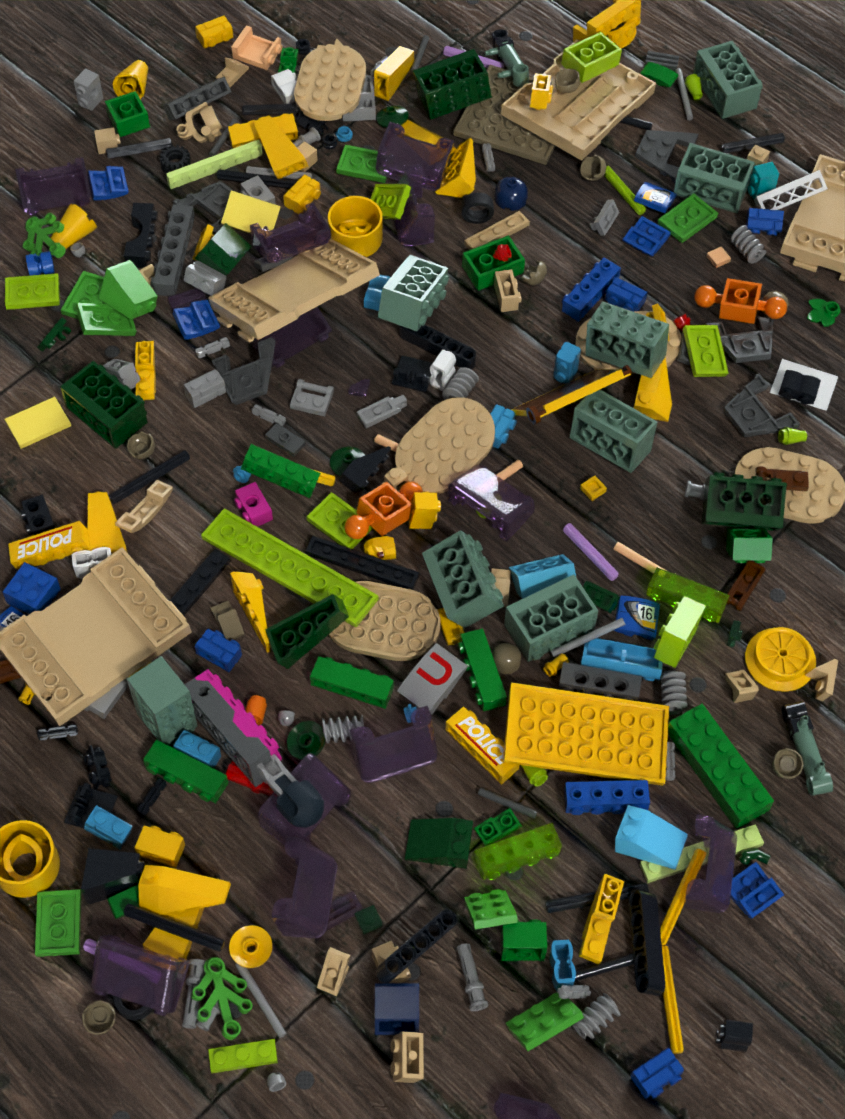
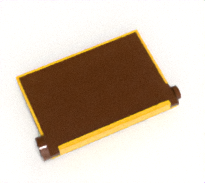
M625 365L623 370L596 369L511 410L517 416H528L530 422L535 425L541 422V417L632 374L631 368Z

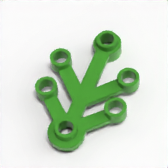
M47 213L45 218L39 219L33 216L26 221L25 228L28 231V238L23 243L25 250L39 256L42 253L44 241L50 247L49 250L54 257L61 258L65 254L66 248L60 243H55L48 236L56 232L61 233L64 230V224L56 221L55 215ZM53 224V226L41 229L43 225ZM35 233L37 234L36 245L33 243Z
M212 957L204 964L205 976L200 984L191 992L193 1000L201 1001L206 994L205 989L213 980L215 989L204 1007L198 1010L196 1017L200 1022L208 1021L211 1016V1010L218 1001L224 1023L221 1030L222 1035L228 1040H233L240 1034L241 1026L232 1019L228 1000L237 1005L239 1012L242 1014L249 1013L253 1004L249 999H244L236 994L244 992L247 987L246 980L238 978L225 970V964L220 958ZM211 966L216 967L217 972L212 971ZM222 979L232 984L233 990L236 993L225 987ZM237 983H241L243 988H238ZM195 991H200L202 996H197ZM242 1004H247L248 1009H244ZM200 1012H205L207 1017H202ZM227 1029H232L233 1034H229Z

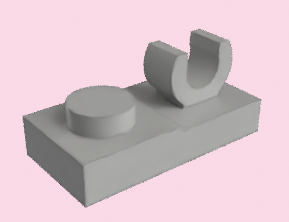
M613 199L606 201L599 215L593 218L594 223L589 224L592 230H598L600 236L606 235L620 213Z

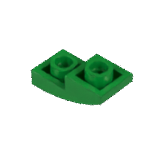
M291 47L282 48L278 73L287 69L292 73H296L298 49Z
M648 62L640 72L646 78L655 80L657 85L671 87L678 77L676 72L653 62Z
M511 808L495 818L490 817L474 829L484 845L487 846L522 827Z
M138 885L107 899L115 919L125 916L123 912L127 904L139 907Z

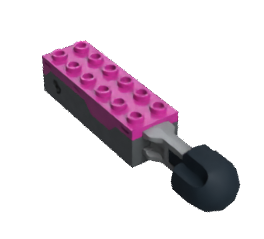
M207 669L184 684L190 691L196 719L255 787L263 782L270 786L278 796L276 808L292 825L307 828L316 824L322 818L324 811V800L320 793L308 780L299 782L290 774L281 762L282 757L277 750L279 746L275 739H270L265 728L255 723L254 716L244 710L245 708L239 699L235 700L233 698V694L227 686L224 688L217 674L213 675Z

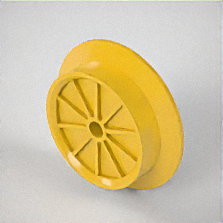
M778 627L765 629L757 633L749 641L745 651V663L751 676L762 686L774 691L789 692L803 687L810 681L811 678L805 676V674L816 668V656L809 642L800 633L789 628Z

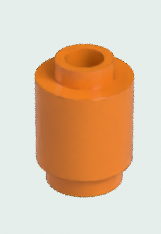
M254 695L247 701L245 711L247 713L250 712L254 716L257 725L263 723L267 708L266 699Z

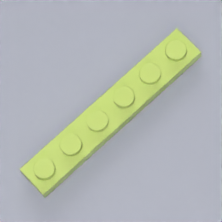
M258 139L166 173L168 186L170 189L180 187L217 173L219 169L226 170L227 168L263 155L262 144Z
M755 824L684 847L676 870L647 861H641L640 867L647 883L686 871L697 848L706 852L705 859L701 865L703 866L739 854L744 849L761 847L764 841Z

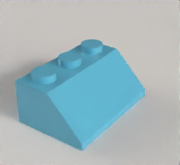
M564 554L509 567L516 592L521 598H526L569 576H576L574 563Z

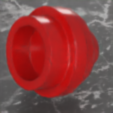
M507 244L498 245L493 254V258L504 262L512 257L511 250Z
M686 314L673 320L677 329L681 332L685 325H690L691 321Z

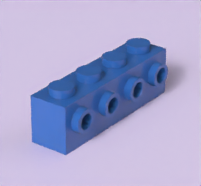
M606 258L595 263L592 271L584 275L582 281L573 287L569 295L566 294L562 299V312L579 322L603 297L614 279L620 277L621 267Z
M648 780L565 782V812L572 815L591 812L594 815L603 814L604 812L622 814L626 812L628 805L648 810L650 805Z

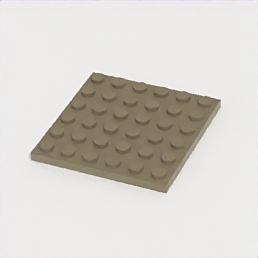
M489 65L487 72L492 98L467 106L454 129L453 135L466 140L471 138L473 142L482 145L489 143L491 148L546 165L555 145L501 115L502 104L521 87L513 84L512 76L498 78L497 74L506 71V69ZM529 77V83H533L534 78Z

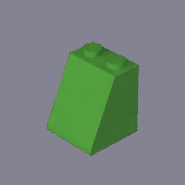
M129 260L106 268L99 299L132 320L154 311L157 294L133 262Z

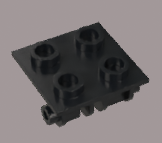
M402 355L397 369H394L392 385L426 393L430 383V366L432 362Z
M83 783V786L79 785L64 823L84 829L85 822L96 805L112 813L118 796L91 789L90 784Z

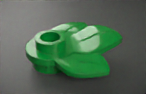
M812 299L808 302L813 310L807 315V319L815 323L821 322L824 327L832 325L835 322V318L840 314V307L834 301L826 302L823 299Z

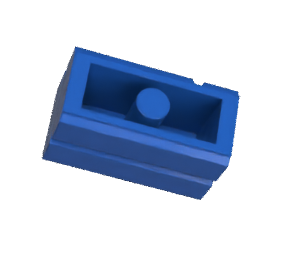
M749 208L746 218L747 230H751L752 234H760L761 231L767 232L766 235L777 236V233L782 232L784 211Z
M616 277L607 289L605 300L609 304L637 312L640 311L646 301L647 291Z
M207 629L202 638L195 644L196 654L227 672L232 670L235 663L242 656L240 644L233 639L227 640L217 630L213 632Z
M667 1048L632 1071L630 1077L644 1098L647 1099L652 1096L654 1099L664 1092V1086L667 1084L673 1086L682 1079L681 1075L684 1068L670 1048Z

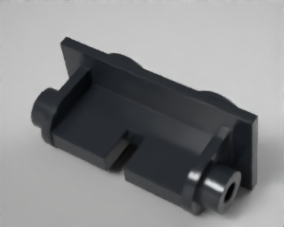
M297 108L299 115L294 117L297 125L306 129L308 124H310L307 130L309 131L310 128L314 127L320 136L324 133L323 129L328 130L325 124L326 121L309 118L303 114L301 109Z
M90 745L84 754V763L89 769V782L93 784L95 790L98 789L99 785L108 787L112 781L109 768H101V766L107 765L104 750L101 747L93 749L92 745Z

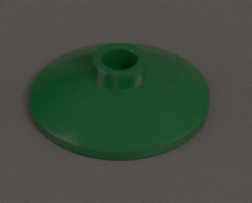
M388 106L377 113L376 121L382 127L394 128L404 124L408 120L409 114L404 107Z
M355 447L339 448L331 456L330 467L340 477L353 460L363 457L365 454Z
M304 721L293 727L287 738V748L290 754L299 760H309L317 756L325 745L326 739L323 735V728L313 721Z

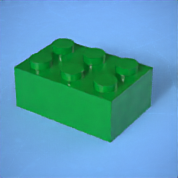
M508 235L464 252L462 254V267L477 291L494 285L496 271L512 269L514 277L523 274L525 259ZM507 244L509 246L512 257L508 258V261L504 262L493 258L494 251L498 245Z

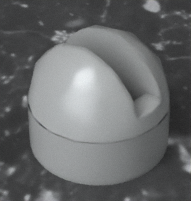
M81 242L75 243L70 247L72 254L77 258H81L85 254V247Z
M279 711V723L282 726H290L294 721L295 713L292 711Z
M271 1073L268 1076L267 1085L271 1092H276L286 1086V1081L281 1073Z

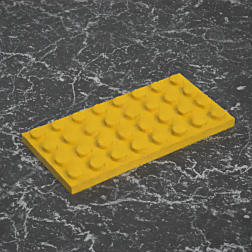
M511 683L503 763L627 781L648 780V784L663 786L666 778L669 706Z

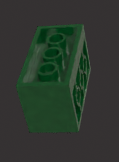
M475 49L413 70L418 97L430 120L492 98L488 72Z
M95 361L89 363L60 386L66 408L114 449H117L148 423L144 400L139 395L133 394L127 385L121 384L115 375H110L103 365H98Z
M714 472L713 475L706 478L701 524L766 529L768 531H778L783 528L787 483L782 482V479L770 478V480L765 481L763 477L751 476V478L745 479L744 475L738 474L725 477L724 473ZM724 494L726 495V497H728L727 501H724V499H722V496ZM744 496L745 499H747V502L743 503L741 497ZM763 498L766 501V504L763 505L760 502V499Z

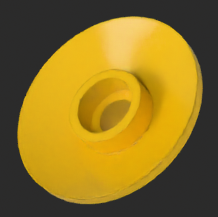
M254 925L245 926L237 930L229 943L232 959L235 963L245 968H255L264 964L269 959L273 947L268 932ZM250 946L255 947V951L249 952L247 949Z

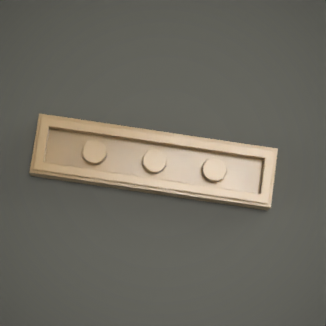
M518 211L465 239L464 245L469 250H472L505 236H510L529 226L530 221Z

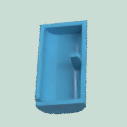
M599 638L584 644L581 661L583 666L639 675L648 681L660 680L662 673V662L654 658L657 650L653 648Z

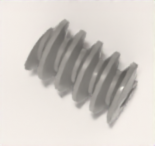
M743 225L733 233L731 242L739 249L744 258L753 264L764 257L766 250H763L764 245L759 244L760 241L755 239L756 236L752 234L751 230H747L748 227Z
M469 368L458 369L453 379L450 380V383L442 392L444 400L457 397L466 398L475 386V383L478 382V375Z
M669 670L661 673L662 705L669 706V715H678L683 712L682 709L687 707V702H685L687 696L684 694L687 691L684 687L686 681L683 680L686 674L683 672Z
M361 715L360 721L357 720L356 716H353L352 722L346 716L343 723L340 717H337L335 723L332 718H329L327 724L322 718L323 735L327 744L330 743L331 738L337 743L339 737H341L343 742H346L347 736H349L351 742L354 741L355 736L358 737L359 741H362L364 735L363 715Z
M603 993V996L597 998V1002L593 1001L590 1007L584 1009V1013H582L584 1018L572 1026L583 1039H586V1036L593 1039L595 1037L592 1031L594 1030L599 1034L601 1032L599 1025L606 1028L607 1023L605 1020L613 1022L612 1014L619 1017L620 1012L615 1002L606 993Z

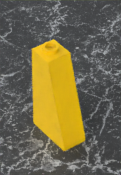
M399 46L374 71V96L387 101L391 99L414 63L413 50Z
M270 115L254 121L277 179L309 167L303 154Z
M88 493L87 529L90 544L88 551L100 547H108L113 554L123 547L127 552L120 528L115 526L117 519L108 493Z
M194 907L186 909V912L182 913L178 911L167 913V916L164 917L197 929L204 908ZM156 927L143 943L145 952L179 973L184 968L192 945V941Z

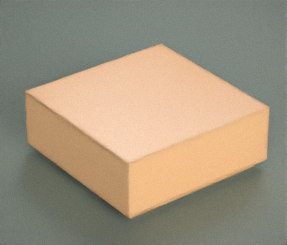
M722 246L708 252L706 255L715 268L727 264L731 260V257Z

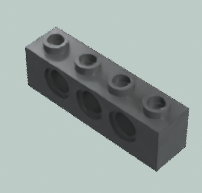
M221 77L162 106L169 120H176L204 102L208 104L232 91L226 78Z
M563 662L558 690L638 701L642 676ZM577 680H581V681H583L584 683H583V684H578L576 681H577ZM596 684H601L604 687H597ZM615 688H622L623 691H618Z

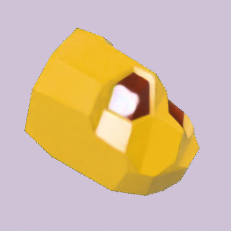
M382 536L369 539L364 544V552L382 560L396 559L394 538Z

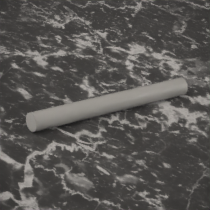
M677 68L675 72L678 74L677 81L687 120H692L693 114L682 70Z
M620 618L553 649L551 653L555 658L561 653H566L626 624L623 618Z
M236 963L237 970L242 978L246 980L248 988L279 1038L284 1037L287 1034L250 972L247 968Z

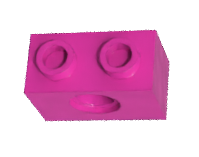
M256 482L235 490L236 498L234 502L238 509L241 508L243 511L242 516L244 520L257 527L273 520L272 510Z

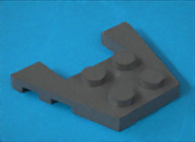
M647 130L636 151L635 158L651 168L655 167L660 171V174L672 178L671 181L676 183L679 167L667 164L676 144L688 147L690 143L696 144L699 134Z
M219 181L202 188L201 192L187 194L184 199H175L173 204L195 206L198 204L219 219L212 225L214 227L212 234L215 235L223 226L221 221L230 192L234 190Z
M768 316L758 317L759 331L726 334L722 321L706 323V325H718L723 350L735 363L768 360L771 358L774 319Z
M270 337L258 342L259 360L231 370L230 358L227 355L212 360L213 365L217 368L225 382V389L233 404L238 405L267 394L276 343L274 338Z
M757 374L724 407L723 412L744 438L776 433L784 427L798 429L800 423L791 412L775 420L755 396L768 388L767 382L760 374Z

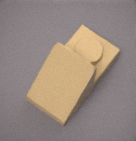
M225 58L226 67L216 76V79L225 77L229 87H231L249 69V66L235 59Z
M492 568L491 573L496 579V588L502 593L503 599L501 600L504 607H507L511 570Z
M833 659L805 674V676L818 681L815 686V699L824 701L833 695L838 660Z
M745 670L725 673L726 681L733 689L734 703L752 700L759 691L758 686Z
M330 947L319 978L318 989L335 996L338 995L349 970V954Z

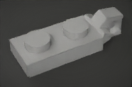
M404 395L395 399L388 396L359 410L357 416L365 428L371 427L398 414L402 408L407 406V399Z

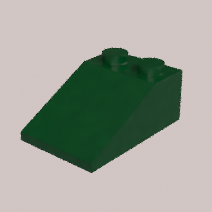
M225 223L197 254L195 259L227 276L251 248V245Z
M458 818L411 820L405 860L467 869L473 821Z

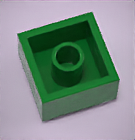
M136 91L105 101L107 115L119 137L150 128L148 113Z
M727 528L726 551L732 560H735L736 563H746V560H754L755 563L771 561L773 538L766 529Z
M537 919L529 920L528 922H519L518 920L517 923L502 925L501 961L545 960L547 951L546 922H541Z

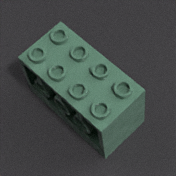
M733 41L697 51L693 74H697L700 77L701 88L722 119L757 109L763 87L762 82L757 78L754 70L749 66L746 58L743 57Z
M690 143L678 169L674 193L684 198L695 194L708 205L738 214L750 183V176L755 162Z
M409 255L382 287L378 318L418 331L421 326L425 325L427 318L431 317L433 310L438 308L440 301L444 300L447 291L444 289L449 280V275H447L448 268Z
M602 301L587 323L585 355L620 368L628 365L632 372L652 378L666 356L669 324Z
M598 390L587 395L575 407L570 438L632 473L651 452L658 422L602 390Z
M460 530L424 551L422 555L447 618L463 628H467L504 607L501 600L503 595L495 585L496 579L488 569L490 564L481 552L483 550L481 543L478 540L475 541L470 534L467 535Z
M572 575L507 606L504 626L526 661L529 662L531 660H538L545 653L594 631L598 609L576 576Z
M162 656L127 678L137 715L157 740L168 746H173L184 730L190 733L195 730L197 721L190 691Z

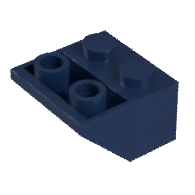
M375 983V1035H397L401 1032L419 1033V983Z

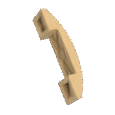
M156 480L147 489V496L130 513L125 512L117 520L115 526L130 533L142 529L160 511L170 496L173 487Z

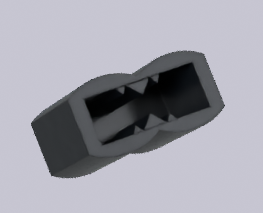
M786 370L778 394L785 399H796L802 404H814L821 380L814 376L803 375L797 371Z
M725 1019L724 1023L719 1025V1030H716L715 1043L718 1044V1048L746 1052L748 1046L752 1043L753 1023Z

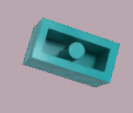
M773 162L753 167L748 186V193L753 199L776 188L779 172Z

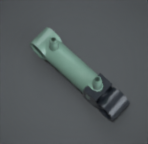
M503 29L495 30L492 33L493 48L485 51V56L496 54L498 59H502L508 70L498 73V78L512 76L513 84L517 87H523L526 83H529V68L523 64L514 49L513 40L511 37H508V32Z
M800 701L782 705V717L784 722L788 724L786 729L790 740L794 741L797 752L803 759V769L806 775V785L809 794L814 796L832 792V778L825 770V763L822 761L812 733L814 727L810 716H808L805 703Z

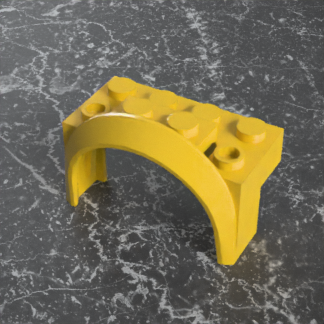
M613 0V5L587 22V30L579 25L573 27V42L576 39L582 41L596 33L602 32L605 36L608 35V38L619 48L626 47L634 40L636 26L640 24L641 0ZM622 22L624 23V25H623L622 27H620L619 29L614 30V31H611L612 29H615V28H616L619 24H621Z

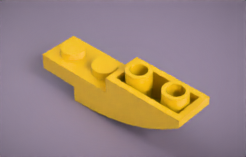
M154 341L136 342L135 368L141 379L136 384V396L139 395L143 400H154L156 393Z
M607 874L603 875L584 927L579 957L597 964L601 963L610 926L616 916L624 884L623 880Z

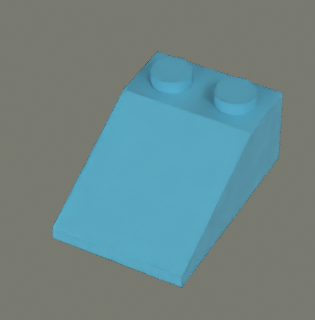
M628 805L615 838V852L676 870L688 834L648 810Z

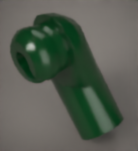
M757 848L744 849L740 853L739 861L747 865L750 860L756 859L767 865L771 855Z

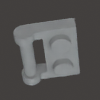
M298 379L290 403V409L325 417L334 393V387L320 386L305 382L303 379ZM303 389L323 393L326 395L325 397L302 391Z

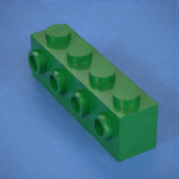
M253 444L250 445L241 470L308 498L311 497L321 474Z
M483 628L460 634V642H457L460 654H464L465 659H463V662L468 665L466 671L469 670L471 675L469 676L470 685L472 688L475 687L476 690L475 699L477 705H481L483 712L506 706L507 696Z
M318 656L310 675L311 686L386 709L394 689V680L386 675H376L367 669L361 670L354 668L348 663L335 662L329 657L323 658Z
M157 739L143 759L148 772L153 775L159 774L171 784L177 783L184 791L188 793L194 792L206 802L211 801L216 804L228 785L227 775Z

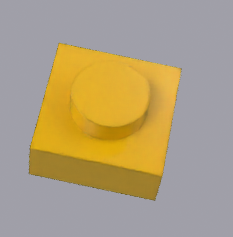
M596 476L580 485V489L591 501L604 494L607 490L606 486Z

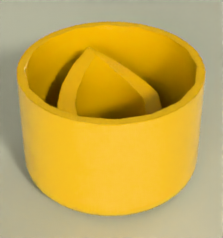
M348 196L338 200L331 206L328 212L329 238L365 257L373 255L380 248L383 240V216L380 207L371 199L362 196Z
M27 820L14 821L1 827L0 888L9 895L20 898L33 897L37 895V892L47 890L55 881L60 868L59 854L48 831L38 823ZM26 853L35 854L36 866L31 874L22 876L14 871L13 863L19 856Z

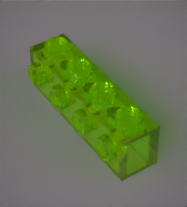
M656 567L646 593L652 599L661 600L672 607L675 606L676 602H681L683 597L686 596L706 605L702 617L717 623L721 620L730 596Z
M553 823L477 849L474 851V860L482 879L486 880L489 878V880H494L500 877L502 873H513L519 870L521 866L527 864L532 866L543 858L551 859L558 856L561 852L562 843Z

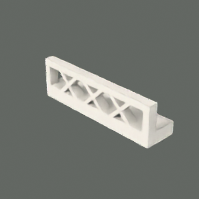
M820 170L761 194L754 201L756 206H760V209H765L763 203L773 201L775 203L770 210H780L828 188ZM819 180L822 188L816 190L810 187L812 182ZM800 187L806 189L803 196L794 194L795 190ZM781 195H790L789 201L786 203L778 201Z

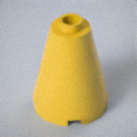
M137 60L114 78L113 90L118 97L136 91L141 100L146 89L147 64Z
M71 203L60 220L64 224V230L61 233H53L51 239L55 243L62 244L67 249L93 232L97 225L93 219L89 221L88 214L84 210Z

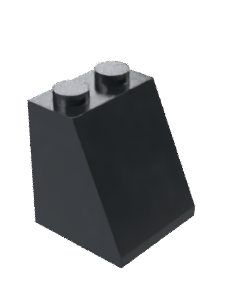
M89 848L81 885V891L87 904L106 900L120 892L137 886L145 866L140 853Z

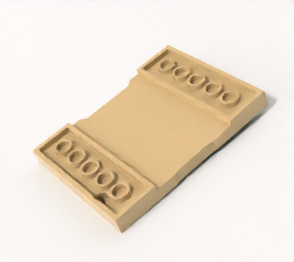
M576 39L571 45L580 41ZM561 52L554 59L553 65L543 73L544 75H551L550 85H553L551 103H547V108L537 110L530 107L533 83H526L502 104L501 115L576 158L583 160L601 143V140L613 127L634 109H638L654 94L656 82L619 63L618 66L583 83L580 82L579 87L574 92L562 93L557 90L555 85V75L559 71L566 69L561 65L563 52Z
M820 154L813 172L820 170L828 189L802 200L789 227L780 253L794 257L793 265L816 272L818 266L840 272L839 280L845 282V162ZM819 180L812 182L810 185L811 188L816 190L822 188Z
M325 236L298 250V255L291 260L244 284L237 282L208 297L212 310L220 315V317H217L218 322L226 328H230L232 324H235L241 329V331L237 332L238 336L250 343L254 338L259 340L297 320L300 315L336 296L346 294L376 278L380 273L376 262Z
M123 547L91 568V572L83 577L79 586L42 611H34L28 616L23 615L0 631V651L59 726L105 695L111 688L135 671L144 667L192 633L182 613L171 601L166 599L155 586L156 584L140 565L136 564Z

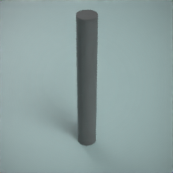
M424 35L411 68L412 73L413 70L419 68L429 41V36Z
M232 119L228 126H232L238 123V121ZM228 126L210 150L209 155L211 157L217 154L228 138Z
M481 787L478 795L533 819L537 816L538 811Z

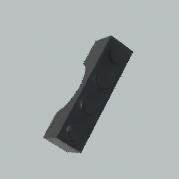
M133 202L132 223L133 227L141 231V234L138 238L126 242L124 260L125 262L132 261L136 268H145L148 261H151L150 248H153L152 234L156 232V225L154 223L158 220V211H155L153 203Z

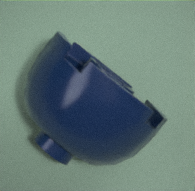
M509 176L498 182L495 188L494 200L500 208L504 210L505 208H510V211H515L525 206L528 198V189L520 178Z

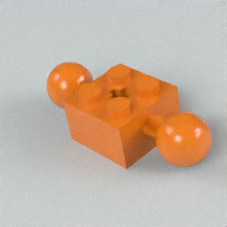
M727 278L723 294H717L715 289L708 285L700 286L694 294L695 302L700 307L708 308L714 303L721 304L719 315L721 319L754 324L757 310L765 311L766 315L771 319H780L787 312V304L781 297H771L767 301L760 300L762 284Z
M410 481L404 483L398 492L388 482H385L360 497L356 512L358 515L350 516L345 522L344 529L346 534L352 539H361L366 536L369 526H371L381 536H384L409 520L414 492L422 493V487L418 483Z

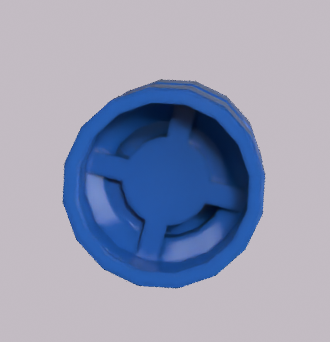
M50 251L42 252L39 256L36 254L26 255L29 276L41 275V273L55 274Z

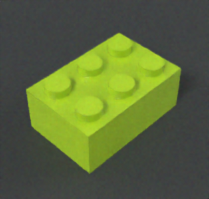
M599 32L565 48L561 65L566 69L578 71L580 82L583 83L618 66L622 49L602 32Z
M686 596L683 597L681 602H676L672 611L674 614H669L665 623L667 626L663 625L659 632L661 639L658 638L654 649L657 650L654 656L655 659L674 668L677 667L696 633L706 605Z

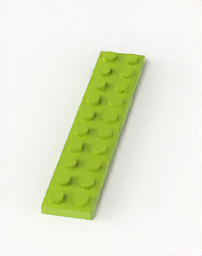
M225 508L201 534L204 541L314 604L335 594L343 600L349 618L345 622L354 627L360 624L379 600L378 595Z

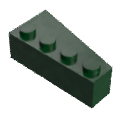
M332 594L265 629L277 663L289 669L349 618L343 600Z

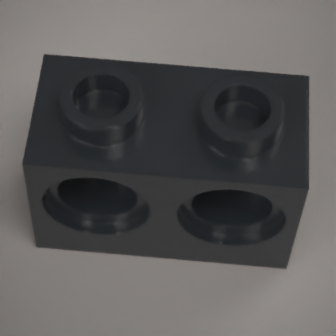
M43 494L21 501L23 509L20 512L23 521L28 520L29 523L25 525L28 535H37L55 529Z

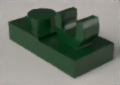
M62 317L37 348L42 352L46 348L50 349L56 342L54 340L56 335L59 340L64 341L66 337L62 332L68 335L71 332L69 327L63 326L67 320Z
M586 580L583 588L594 605L610 614L612 611H615L620 596Z

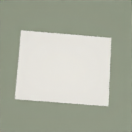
M782 359L770 393L781 396L778 393L786 370L819 378L821 382L814 404L807 405L827 411L838 376Z

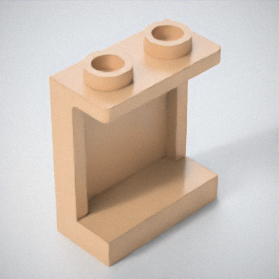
M246 25L232 45L233 59L268 70L270 65H273L277 55L282 52L281 38L277 37L273 42L253 35L252 27Z

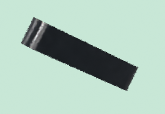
M399 325V336L403 340L435 356H438L441 350L450 351L455 355V366L459 368L465 367L472 370L475 367L476 351L473 348L427 325L421 326L418 331Z
M633 890L629 896V913L636 988L638 992L643 994L661 996L665 990V975L657 897L653 893Z
M449 909L439 913L377 967V978L383 983H389L457 924L455 913Z

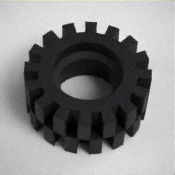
M170 145L171 148L167 146L165 150L161 151L160 163L165 174L191 164L190 153L187 148L185 149L183 146L180 148L179 145H176V147ZM173 159H180L179 162H170Z

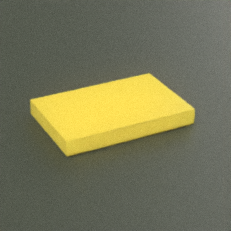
M231 191L221 224L227 223L231 228L271 240L281 206Z
M56 397L5 419L20 449L71 427V423Z

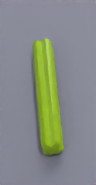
M606 166L604 176L638 215L644 214L646 207L634 202L635 195L610 166Z

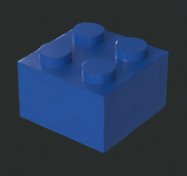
M24 562L3 590V595L7 604L27 614H31L34 611H42L47 608L61 588L56 577Z

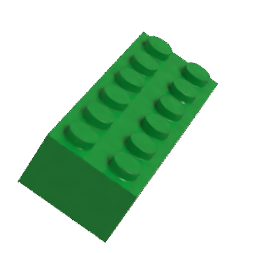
M703 703L669 722V737L736 830L770 810L774 802L773 798Z

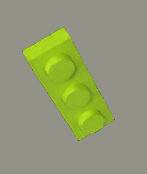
M275 1039L209 1049L211 1073L278 1063Z

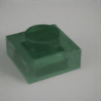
M733 620L726 646L734 648L736 641L740 642L743 630H740L741 622Z
M374 905L354 913L363 935L383 926V922Z

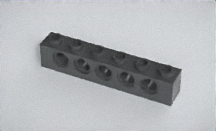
M173 204L172 210L168 212L169 222L165 224V237L161 239L162 249L158 251V263H155L154 266L155 276L151 278V287H153L157 295L176 296L195 219L193 206Z

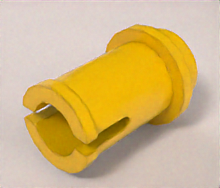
M563 653L559 654L551 662L545 663L544 672L550 677L557 675V671L562 668L563 662L569 663L568 658Z
M27 684L18 700L26 705H30L34 693Z

